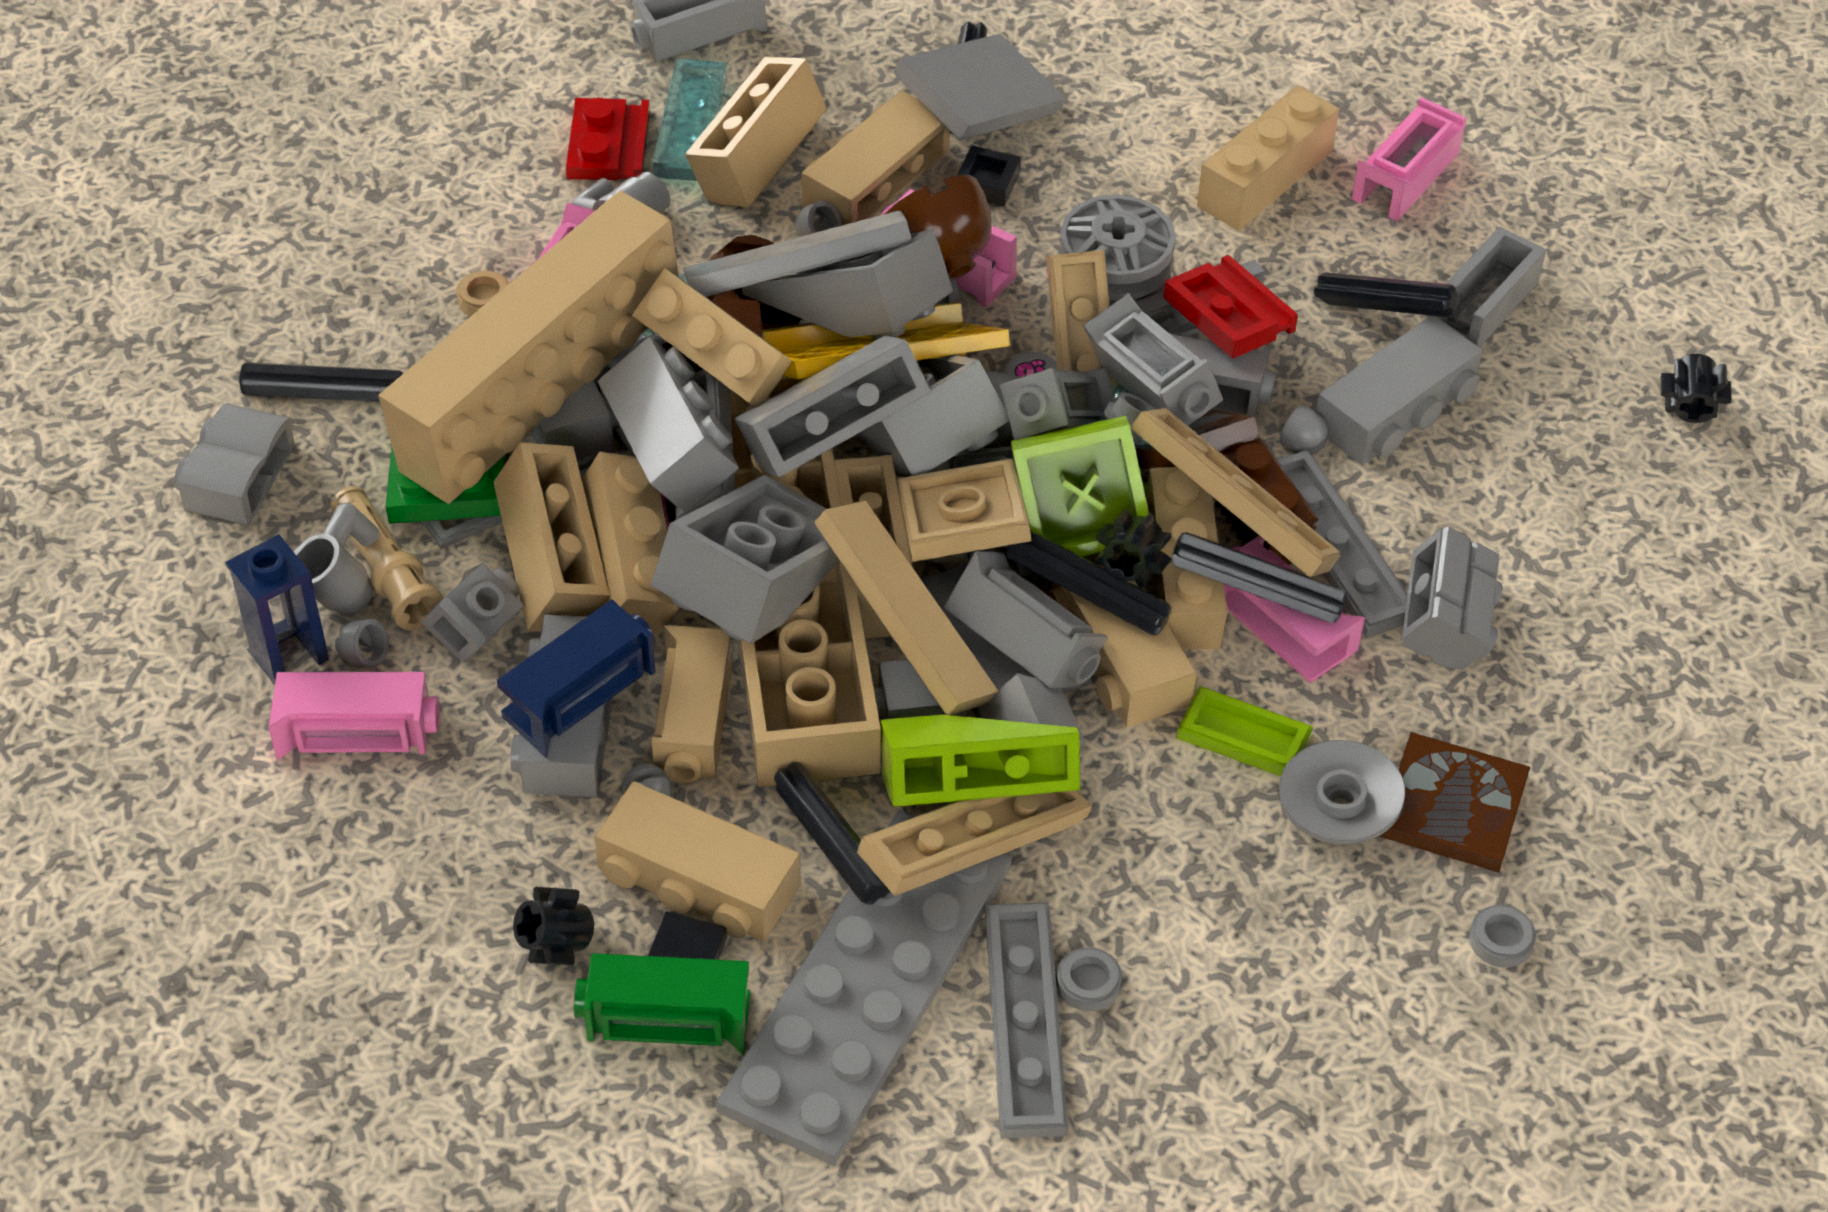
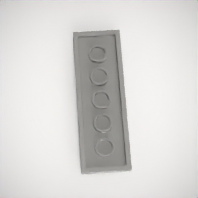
M898 810L888 827L916 816ZM1001 854L897 896H894L890 891L885 898H879L872 905L862 903L852 889L849 888L717 1099L716 1112L830 1165L836 1166L984 914L985 904L991 902L1011 868V856Z

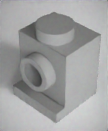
M482 562L420 622L453 656L466 662L524 605L517 598L519 587L515 580L500 568H494L491 571Z

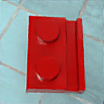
M601 97L575 98L565 167L566 179L600 180L604 178L607 180H619L638 177L642 174L650 117L649 99H642L641 105H627L626 99Z
M1230 255L1223 256L1221 264L1216 266L1206 263L1165 280L1163 298L1232 359L1275 341L1277 333L1285 331L1291 334L1296 331L1298 314Z

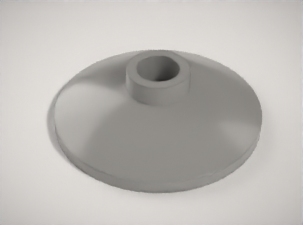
M1330 740L1313 744L1301 750L1287 763L1280 778L1279 798L1288 819L1308 836L1333 844H1357L1382 835L1394 825L1403 810L1405 785L1396 765L1382 752L1355 741ZM1336 798H1343L1348 800L1350 803L1337 804L1332 802V800Z

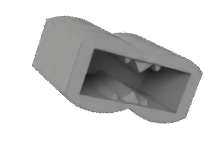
M226 403L220 407L213 418L209 417L206 419L200 432V444L194 448L188 457L181 459L175 472V487L180 492L184 510L249 525L295 446L290 418Z

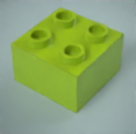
M1126 415L1011 441L1030 529L1080 556L1102 552L1106 546L1099 543L1095 537L1106 523L1114 525V520L1122 510L1127 509L1132 517L1149 514L1132 431Z

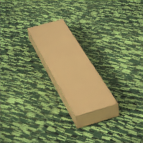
M1168 409L1142 411L1131 426L1134 432L1310 578L1329 572L1341 557L1339 550Z
M864 500L825 509L814 522L816 527L946 715H953L987 704L999 692L867 501Z
M1078 791L957 801L862 837L857 853L892 894L897 896L1070 828L1088 817L1092 806Z

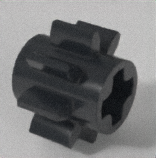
M1690 354L1680 359L1677 358L1674 360V374L1662 373L1660 376L1661 396L1665 397V411L1667 413L1675 412L1683 421L1689 423L1706 422L1717 417L1718 403L1731 404L1732 402L1731 381L1727 380V365H1716V362L1707 355Z
M1124 509L1114 520V525L1106 523L1096 535L1097 541L1106 547L1095 562L1096 564L1104 565L1106 571L1115 579L1124 582L1135 580L1136 584L1143 588L1153 576V572L1162 574L1170 563L1171 558L1160 550L1165 547L1172 535L1162 531L1158 523L1154 521V514L1151 512L1146 516L1132 517L1131 513Z
M535 887L533 888L534 900L525 901L519 906L514 916L513 932L517 943L524 949H530L528 962L572 966L575 963L574 952L582 951L589 946L594 934V918L586 905L578 903L579 890Z

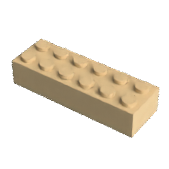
M619 190L383 390L378 397L398 471L439 499L450 504L464 490L476 485L483 474L506 453L514 451L523 438L539 425V420L543 417L549 418L555 415L565 399L585 383L593 381L599 375L602 368L620 352L633 346L648 327L633 317L632 314L664 268L679 277L671 219Z

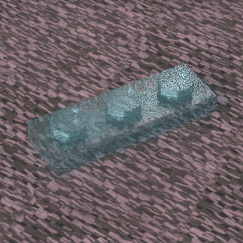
M676 58L653 158V174L658 178L697 181L685 153L721 110L727 82V62Z

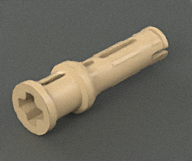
M349 486L342 489L334 496L339 503L331 502L333 513L342 503L353 504L379 529L377 540L369 546L361 545L354 537L349 535L371 567V583L374 590L380 597L389 600L392 605V618L401 629L412 631L424 626L420 621L444 597L435 586L427 584L423 578V566L417 557L401 550L394 536L373 508L365 491L357 486Z

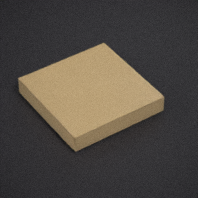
M1013 459L897 479L912 562L1031 541L1029 521Z

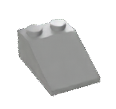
M934 229L910 234L912 240L903 245L741 287L743 294L747 297L843 336L871 335L873 341L885 335L897 337L903 334L906 323L932 314L935 311L934 304L953 292Z
M950 355L918 360L917 363L932 393L856 435L877 456L892 455L895 473L902 477L947 470L951 465L948 459L967 448L968 451H975L988 445L998 437L999 434L996 429L1009 422V417L979 359Z
M763 475L670 523L651 586L671 597L672 602L678 607L697 612L719 625L728 636L738 640H745L751 644L780 627L840 561L814 523L826 508L767 475Z

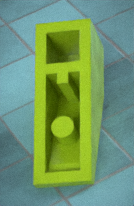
M942 714L880 720L882 778L893 807L1080 790V744L1077 727Z

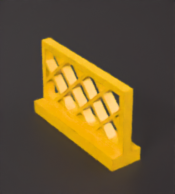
M959 302L934 304L935 311L932 314L909 321L904 325L905 332L895 337L907 341L916 361L950 355L967 357L966 353L1010 346L1008 329L963 322L962 306ZM814 323L763 330L764 340L793 361L783 376L794 379L811 377L874 342L871 335L846 337Z

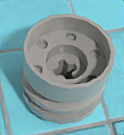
M1119 194L1096 196L1076 205L1065 216L1060 231L1061 247L1059 254L1104 250L1109 306H1111L1127 293L1130 294L1134 301L1164 291L1165 280L1171 278L1170 272L1174 260L1173 252L1176 235L1172 221L1163 211L1141 198Z

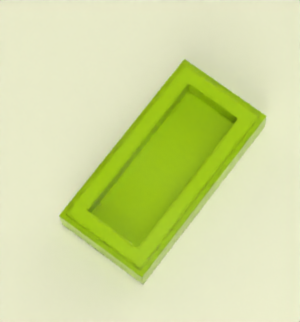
M1199 686L1177 729L1176 738L1281 776L1287 763L1298 752L1306 748L1312 736L1313 726Z

